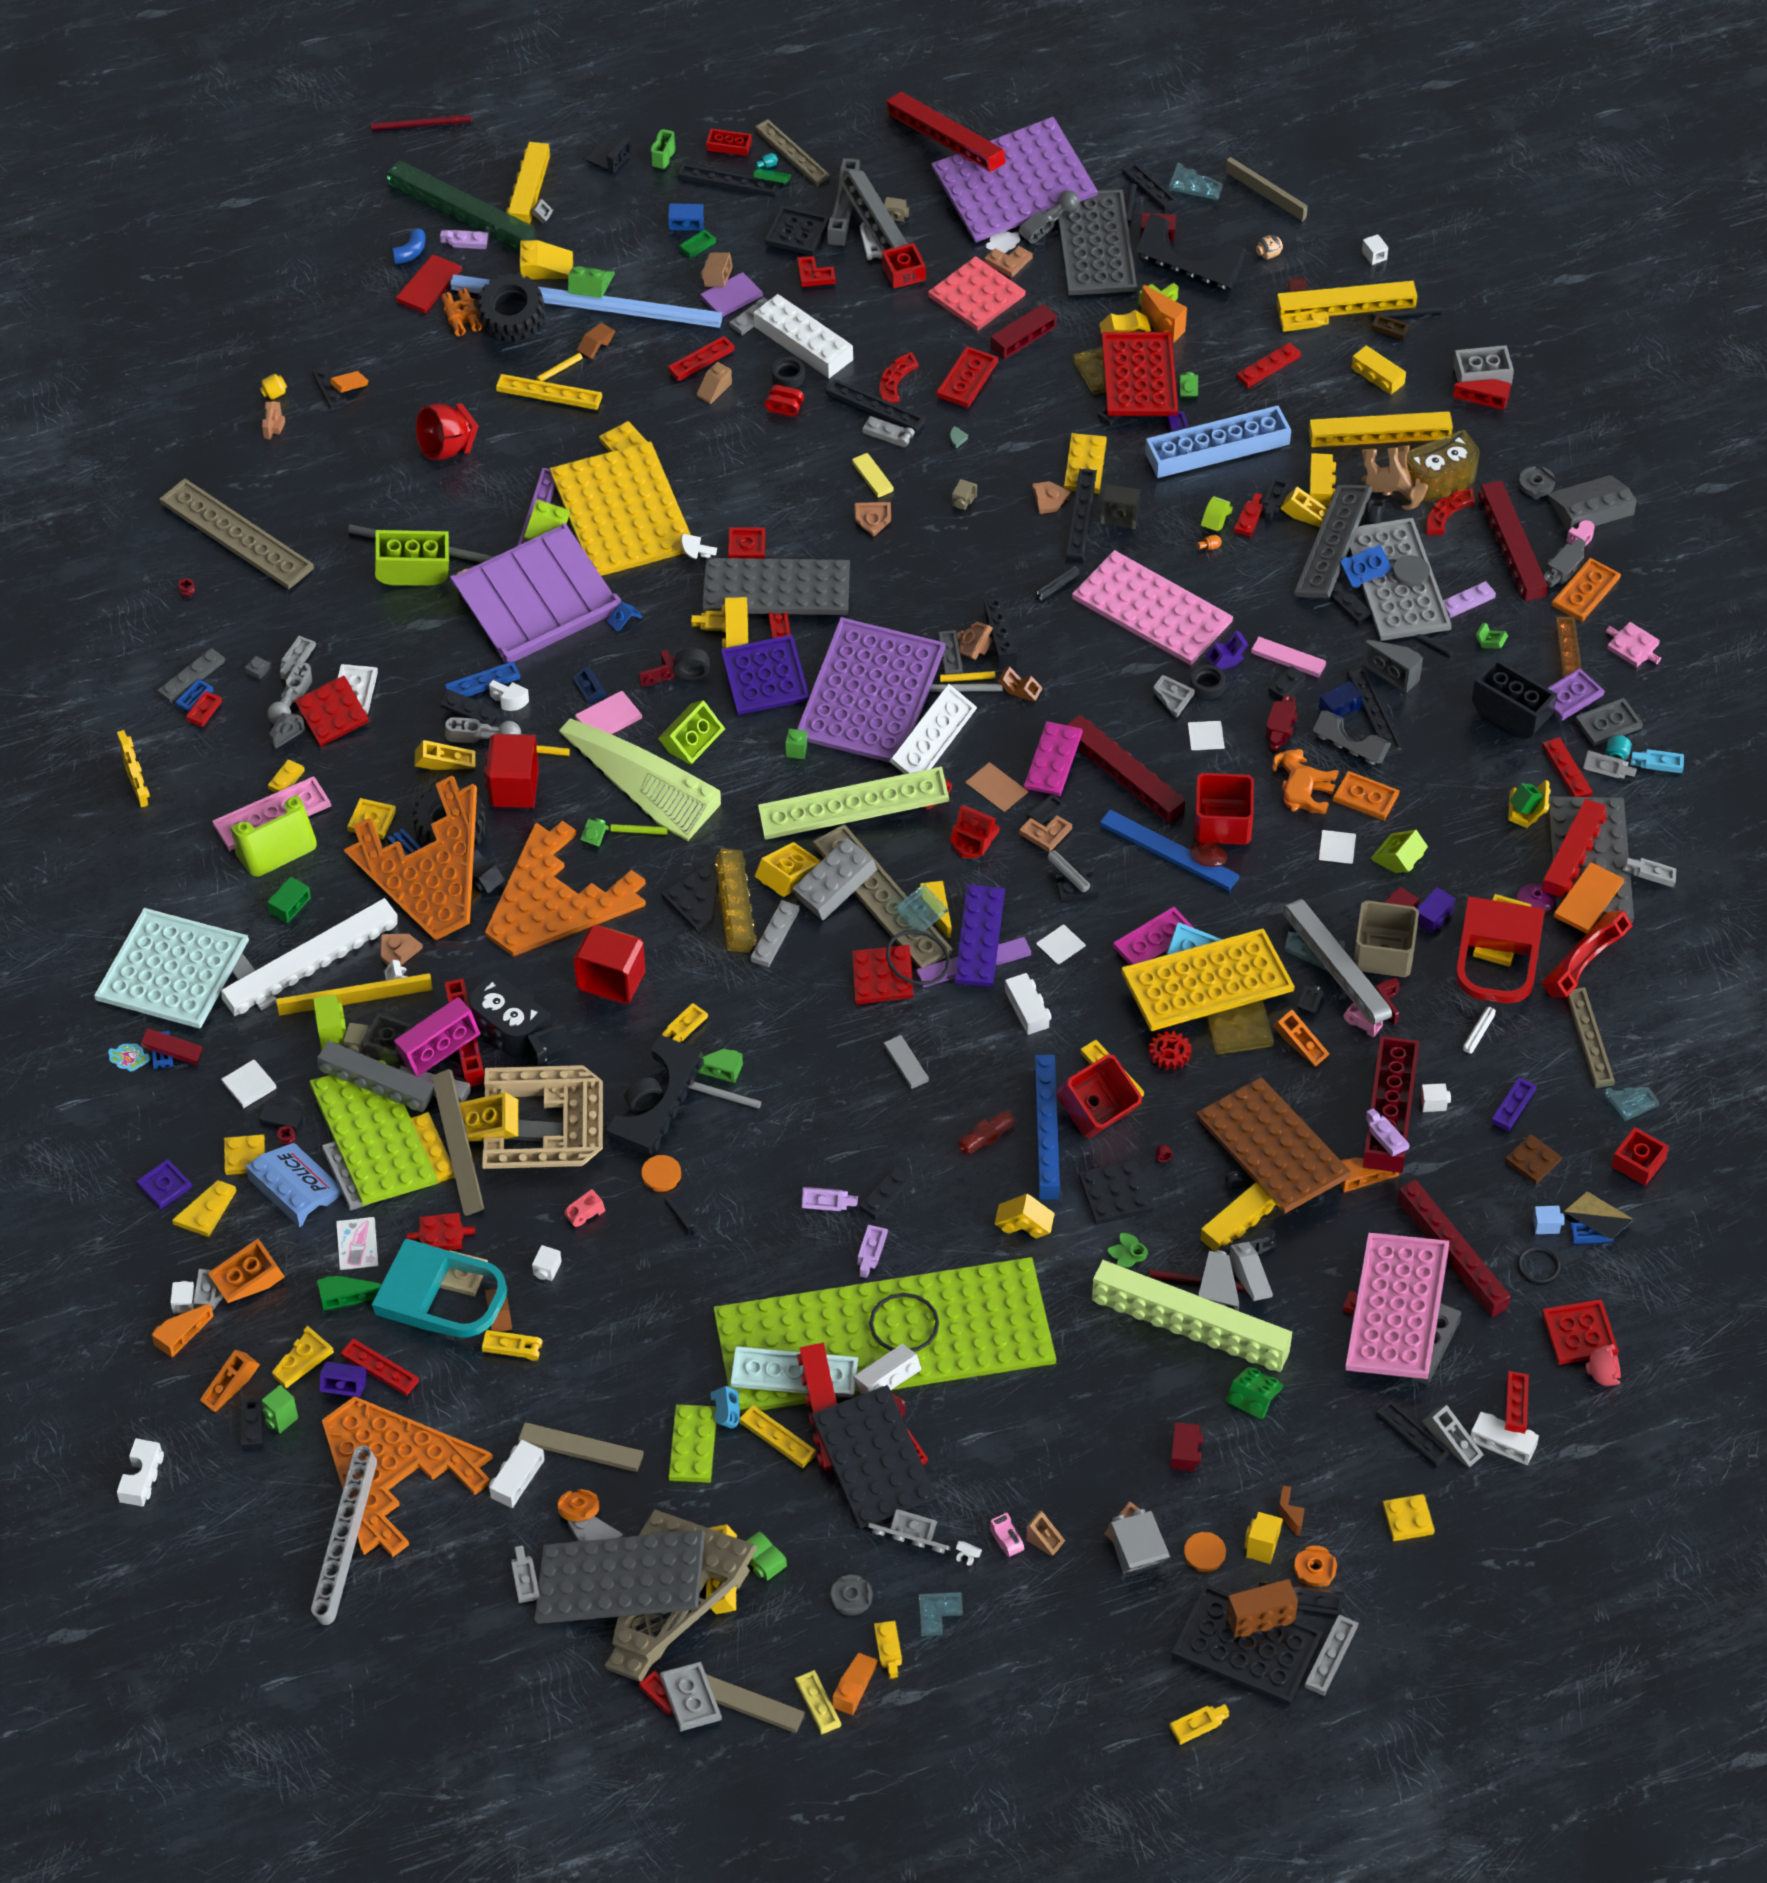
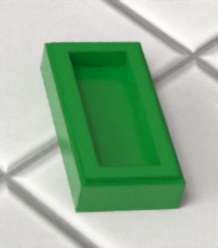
M760 168L754 171L755 178L780 183H787L791 177V174Z
M703 230L679 245V250L691 259L715 244L716 238L708 231Z

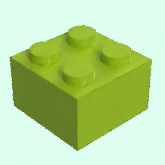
M337 994L313 998L321 1050H323L328 1041L344 1047V1038L347 1031L342 1002H338Z

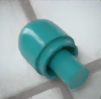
M773 153L766 154L760 158V161L755 162V166L757 169L761 167L768 169L777 164L778 158Z

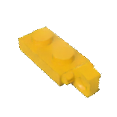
M1314 310L1281 314L1279 320L1283 332L1327 325L1329 316L1327 312L1317 313Z
M706 611V613H701V616L692 615L691 624L693 627H701V630L722 631V621H726V617L722 615V611Z
M895 1621L875 1623L874 1630L880 1664L882 1668L888 1667L889 1679L898 1678L897 1666L902 1665V1657Z
M1225 1704L1216 1709L1213 1706H1206L1172 1722L1170 1729L1181 1745L1217 1728L1222 1724V1720L1229 1717V1710Z

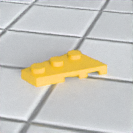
M217 1180L172 1220L173 1225L209 1237L236 1193V1186Z
M309 1326L305 1328L301 1339L295 1341L291 1352L283 1357L272 1372L273 1377L285 1388L289 1387L334 1353L333 1348Z

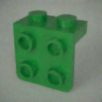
M1248 1367L1233 1380L1226 1402L1262 1420L1266 1415L1271 1400L1282 1390L1283 1384L1274 1377L1264 1375L1256 1368Z

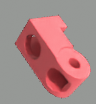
M591 1189L569 1205L564 1215L574 1227H578L595 1214L600 1215L605 1212L603 1201Z

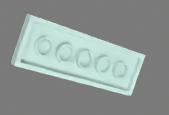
M736 1347L731 1387L808 1393L807 1386H803L800 1374L804 1373L803 1366H798L796 1356L800 1352ZM827 1355L835 1396L854 1398L856 1385L854 1376L857 1375L858 1357Z

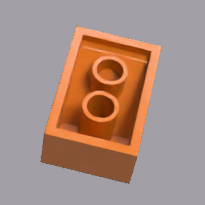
M1144 285L1142 287L1141 312L1148 317L1149 323L1156 332H1171L1172 343H1174L1185 332L1187 307Z
M256 1239L208 1273L228 1303L266 1290L285 1277L259 1239Z

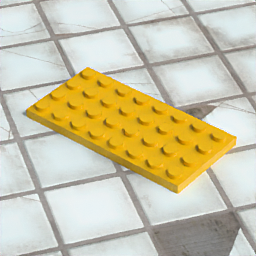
M1264 928L1122 967L1121 970L1151 1031L1294 991L1295 987Z

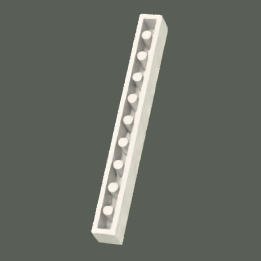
M384 898L222 989V1000L234 1016L239 1013L243 1014L253 1005L263 1003L270 994L277 995L285 987L292 986L299 979L312 975L315 970L328 966L336 958H342L352 949L360 948L368 940L376 939L382 932L392 930L397 925V914Z

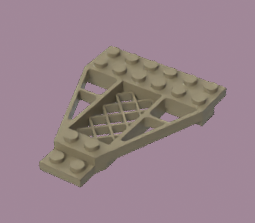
M654 1510L638 1536L703 1530L705 1540L700 1591L708 1578L721 1581L724 1584L705 1600L699 1598L698 1609L693 1610L687 1616L686 1614L689 1610L672 1612L667 1619L664 1618V1614L668 1612L644 1614L643 1616H619L612 1642L615 1649L606 1662L605 1667L612 1672L642 1682L651 1665L662 1656L666 1647L730 1590L734 1587L740 1588L750 1571L747 1565L756 1552L757 1547L744 1540ZM660 1616L661 1621L651 1625L650 1620ZM646 1622L647 1627L637 1631L636 1626ZM662 1628L659 1635L654 1637L653 1632Z

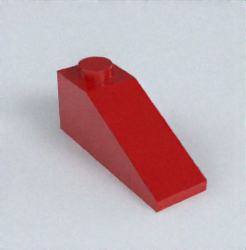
M1496 379L1455 383L1453 398L1504 410L1510 394L1511 383Z

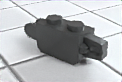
M1577 539L1572 545L1568 543L1564 548L1558 550L1553 559L1551 558L1546 565L1547 572L1544 578L1549 587L1554 586L1556 583L1561 585L1567 584L1581 569L1584 548L1586 546L1584 540Z

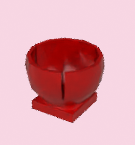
M462 403L456 404L455 409L447 404L427 405L422 407L417 415L415 428L417 442L422 453L429 460L447 459L455 456L460 450L467 454L471 452L479 425Z

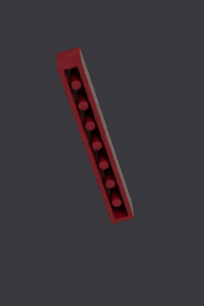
M1502 480L1481 484V491L1478 493L1479 501L1484 505V513L1489 517L1490 527L1494 528L1496 541L1500 542L1501 552L1506 556L1507 566L1512 570V577L1518 584L1519 594L1523 596L1525 601L1546 598L1548 585Z
M1079 715L1067 724V726L1082 728L1083 733L1077 747L1081 753L1168 824L1185 812L1186 800L1181 794H1177L1167 783L1161 781L1155 773L1150 772L1141 762L1134 759L1128 751H1124L1114 740L1108 738L1102 730L1092 725L1090 720Z
M1417 1180L1399 1188L1397 1202L1427 1239L1449 1241L1447 1263L1488 1314L1494 1317L1508 1309L1511 1295Z

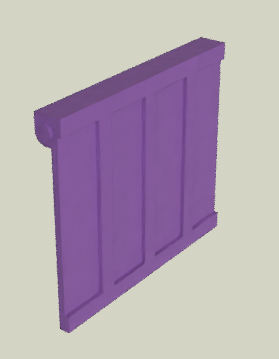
M566 523L460 574L450 576L453 585L456 586L505 664L512 661L515 662L609 617L622 602L616 593L612 594Z

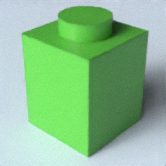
M789 729L786 739V757L805 759L808 745L807 731Z

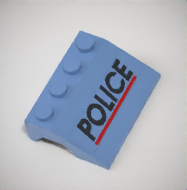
M295 1143L262 1154L246 1166L248 1179L299 1227L303 1225L307 1215L319 1205L328 1206L343 1195L338 1183Z

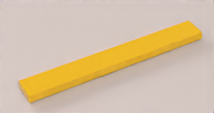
M423 974L278 998L276 1001L279 1016L315 1010L313 998L337 994L338 1002H342V1005L431 991L433 989L430 974Z

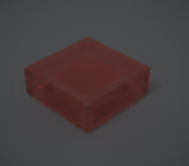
M1306 278L1288 280L1290 292L1308 291Z

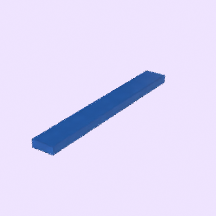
M1109 810L1100 821L1101 827L1227 891H1230L1239 880V874L1112 810Z

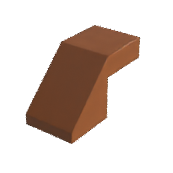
M603 323L598 324L584 335L577 350L593 359L601 344L608 346L615 330Z
M1011 667L1005 668L998 679V682L1009 694L1032 702L1036 701L1043 689L1032 676L1021 679Z
M497 1288L485 1290L488 1308L496 1294ZM507 1295L495 1321L491 1325L492 1331L512 1330Z
M1283 1486L1278 1514L1296 1536H1300L1305 1508L1288 1505L1291 1487Z

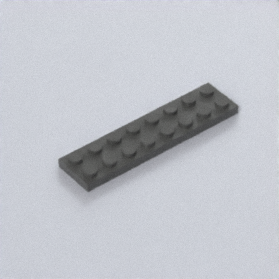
M1337 485L1295 589L1296 597L1330 598L1342 568L1340 561L1348 553L1372 493L1370 485Z

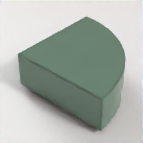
M956 426L953 427L950 434L952 445L958 448L968 439V435Z

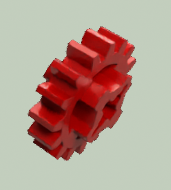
M1165 1031L1163 1036L1158 1033L1157 1038H1152V1043L1149 1045V1057H1153V1063L1158 1062L1159 1068L1165 1066V1070H1168L1169 1067L1176 1070V1066L1183 1068V1062L1188 1064L1189 1058H1191V1044H1188V1038L1182 1039L1183 1034L1180 1033L1177 1036L1175 1031L1172 1034H1168Z

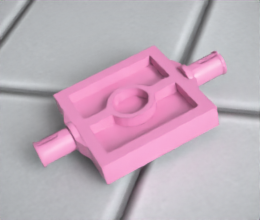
M1631 622L1620 631L1615 630L1611 626L1607 628L1606 633L1614 637L1608 644L1607 649L1635 667H1638L1647 659L1656 664L1660 662L1661 657L1653 653V650L1659 645V639Z

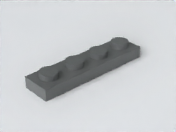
M209 649L158 689V694L172 704L198 679L203 680L225 662L224 657L214 649Z

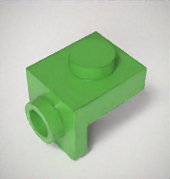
M1191 372L1180 375V397H1198V375H1194Z
M1482 623L1476 633L1482 648L1501 649L1508 637L1506 631L1490 630L1487 623Z
M595 818L593 821L588 819L580 840L599 847L605 830L609 831L610 827L605 825L606 821Z

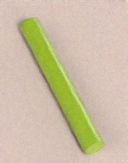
M611 824V832L667 835L668 832L667 827Z

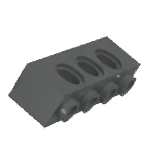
M1440 1303L1428 1379L1409 1378L1426 1385L1429 1384L1460 1322L1461 1311Z

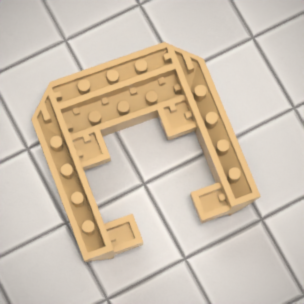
M585 1066L485 1068V1097L505 1092L513 1097L544 1096V1108L564 1107L563 1136H543V1148L504 1149V1137L484 1138L483 1169L583 1166L603 1149V1081Z

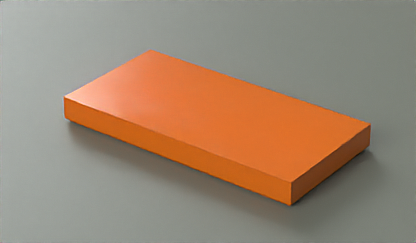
M1589 558L1555 597L1551 606L1583 622L1620 579L1621 574Z
M1591 862L1555 911L1554 917L1588 933L1624 883V878Z

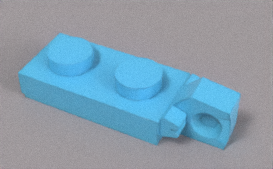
M1649 749L1641 753L1632 752L1631 765L1668 772H1683V754Z

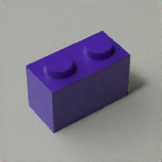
M1436 887L1417 908L1419 911L1417 925L1430 933H1433L1437 928L1440 929L1445 919L1454 914L1456 898Z
M326 1362L320 1373V1392L360 1397L366 1386V1367Z

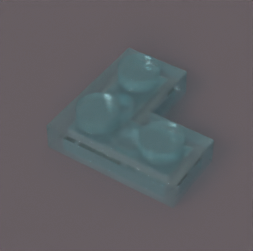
M961 1592L919 1594L921 1636L943 1635L942 1616L963 1615Z

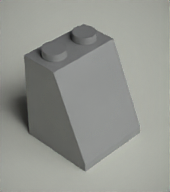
M1220 1250L1209 1251L1198 1296L1239 1311V1300L1230 1257Z
M1138 1510L1133 1512V1516L1125 1518V1515L1112 1518L1113 1522L1108 1525L1122 1573L1162 1563L1170 1557L1152 1511Z

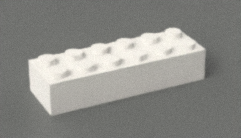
M779 294L754 311L755 328L827 378L832 377L853 360V345Z

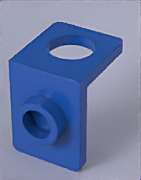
M621 602L607 619V622L619 632L631 616L640 619L643 616L632 605Z

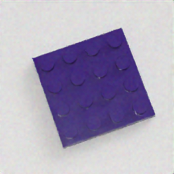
M793 635L721 649L737 715L809 700V693Z

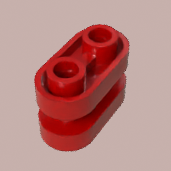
M774 385L771 387L764 405L771 412L795 416L804 400V395L798 389Z

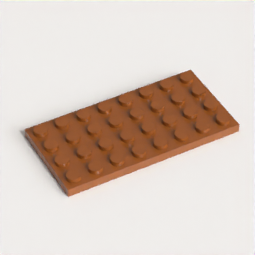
M1262 1077L1196 1112V1118L1284 1213L1291 1211L1351 1177V1171Z

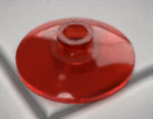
M1198 842L1192 845L1190 849L1191 857L1204 866L1218 867L1227 861L1225 850L1214 843Z

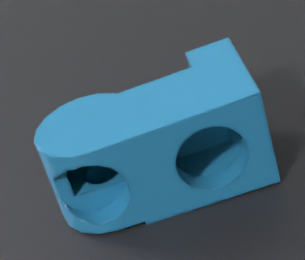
M724 1386L711 1392V1400L716 1402V1422L728 1428L736 1427L740 1419L738 1390Z

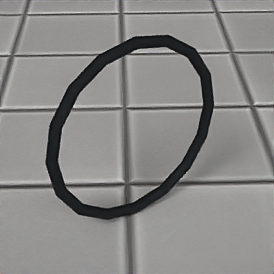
M919 930L902 931L894 935L887 944L885 956L888 966L896 976L908 983L916 985L934 984L941 980L949 970L950 958L946 947L938 938L928 932ZM905 934L927 936L935 941L943 950L946 958L945 969L940 976L930 981L920 982L908 979L900 974L892 965L889 956L890 946L895 939Z
M909 1293L894 1294L881 1300L871 1312L869 1322L872 1336L879 1345L890 1351L895 1349L882 1342L875 1333L873 1325L875 1313L884 1303L900 1297L915 1298L925 1303L933 1312L935 1319L934 1331L925 1343L918 1347L910 1348V1350L913 1352L919 1351L932 1342L938 1332L939 1319L937 1311L928 1300Z

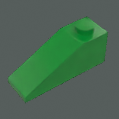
M327 1276L317 1280L323 1311L374 1300L381 1287L380 1283L342 1276Z

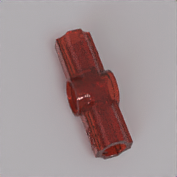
M1003 1110L988 1121L986 1119L980 1121L972 1132L958 1141L962 1152L965 1155H970L985 1144L988 1146L992 1145L997 1141L1001 1133L1015 1125V1120L1008 1110Z

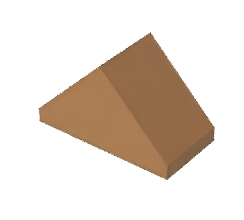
M1038 1511L1027 1525L1026 1540L1051 1556H1054L1065 1542L1064 1538L1042 1511Z

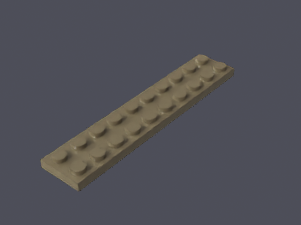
M185 478L160 498L162 505L287 589L293 587L314 569L313 563Z
M845 824L813 841V846L823 858L828 856L846 838H849L873 859L877 870L853 893L891 937L907 930L928 932L940 940L946 947L949 956L953 954V949ZM905 934L895 939L899 946L910 945L911 960L918 968L922 969L945 958L941 947L927 936Z

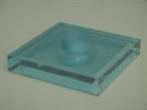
M923 884L895 906L907 923L914 930L919 931L926 930L948 912V909L926 884Z

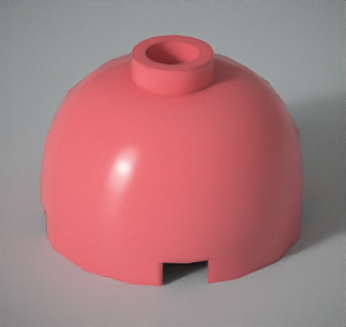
M1613 1344L1595 1349L1590 1355V1362L1586 1363L1588 1375L1592 1374L1593 1379L1603 1386L1620 1384V1381L1616 1379V1377L1621 1378L1618 1356H1613L1612 1350H1616Z

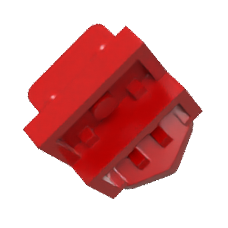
M962 805L959 807L957 824L952 827L950 843L954 844L953 848L962 859L979 858L983 856L999 833L1000 826L994 824V817Z

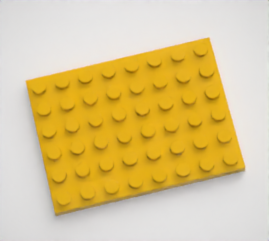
M651 441L550 468V474L565 509L570 510L568 518L578 543L600 576L685 554L681 548V535L691 534Z

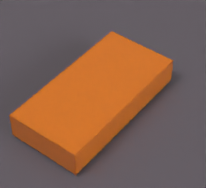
M356 371L333 377L330 380V384L339 392H345L367 386L368 379Z

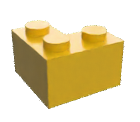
M1024 1194L999 1204L995 1225L1007 1234L1023 1229L1037 1239L1051 1233L1055 1213L1029 1194Z
M1258 1512L1257 1518L1252 1519L1245 1535L1244 1549H1247V1558L1271 1564L1281 1532L1283 1518Z

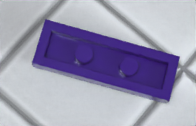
M1519 1077L1493 1116L1491 1123L1510 1131L1534 1094L1537 1085Z

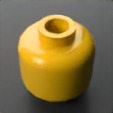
M272 374L261 381L263 387L260 390L264 397L268 396L271 400H274L285 394L287 385L281 375Z

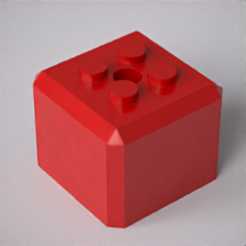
M492 735L489 742V751H486L485 756L487 766H484V777H486L485 789H488L489 803L493 807L534 808L538 778L536 735Z
M1201 773L1197 776L1194 839L1199 843L1245 845L1251 841L1254 779L1250 775Z
M600 925L589 927L573 958L576 987L578 989L625 1005L631 1002L646 972L642 939Z
M1111 1054L1105 1055L1070 1077L1057 1089L1056 1095L1079 1131L1086 1138L1094 1137L1131 1113L1142 1101L1141 1094L1115 1055ZM1094 1097L1098 1102L1097 1106H1091L1088 1099Z

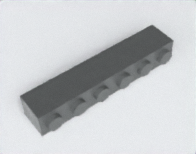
M848 171L840 183L880 250L884 251L907 245L906 240L864 171Z
M331 1041L327 1042L318 1056V1069L323 1073L336 1076L342 1081L353 1083L359 1088L370 1090L376 1095H382L393 1102L401 1103L413 1110L424 1112L434 1096L433 1083Z

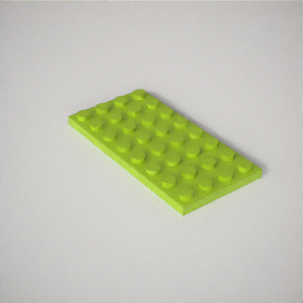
M384 1059L379 1061L386 1064ZM333 1075L310 1080V1087L333 1140L337 1144V1149L343 1158V1163L349 1172L357 1195L361 1199L362 1206L438 1184V1178L405 1105L393 1102L382 1095H376L365 1088H359L348 1081H342Z

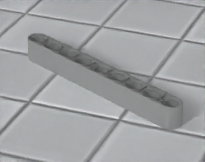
M1298 899L1284 905L1283 913L1286 919L1372 1025L1391 1018L1392 1012L1387 1002L1303 899Z
M365 1445L357 1447L353 1453L311 1607L312 1614L322 1625H329L336 1618L377 1465L375 1455Z

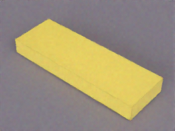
M868 453L852 459V464L878 498L893 492L892 484Z
M815 1670L796 1677L795 1682L821 1735L841 1727V1722Z

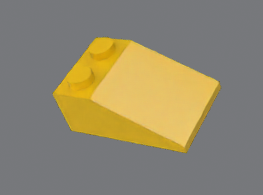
M538 240L521 241L520 270L523 278L527 276L531 280L568 279V275L573 268L572 251Z
M792 842L761 858L755 877L763 884L775 890L777 894L784 897L794 892L793 887L821 861Z
M505 1092L460 1102L468 1141H484V1138L504 1137L505 1140L518 1137V1099Z

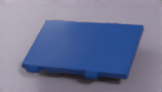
M1381 545L1366 548L1364 552L1349 558L1344 557L1340 561L1352 588H1357L1362 583L1377 577L1381 578L1384 574L1393 571Z

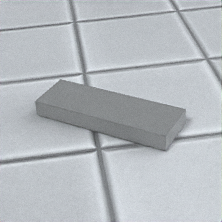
M901 1035L884 1042L885 1049L911 1089L929 1082V1077Z

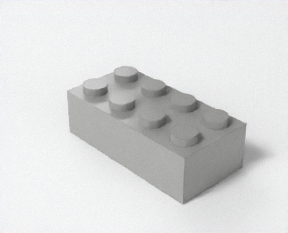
M846 838L795 885L793 890L797 899L823 921L862 885L877 868L873 859L849 838Z

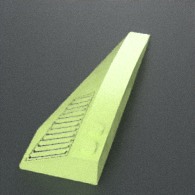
M571 718L559 730L562 736L574 747L577 746L581 753L592 760L593 764L600 768L604 775L622 792H626L634 803L637 802L646 814L652 816L653 821L662 827H667L670 832L686 841H689L721 805L720 790L630 742Z

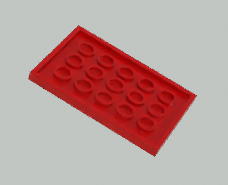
M1102 332L1107 416H1178L1171 332Z

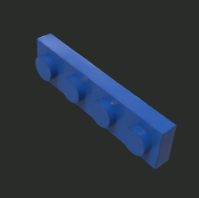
M512 661L445 684V690L447 692L449 689L468 697L489 690V684L493 680L501 684L520 679V673Z

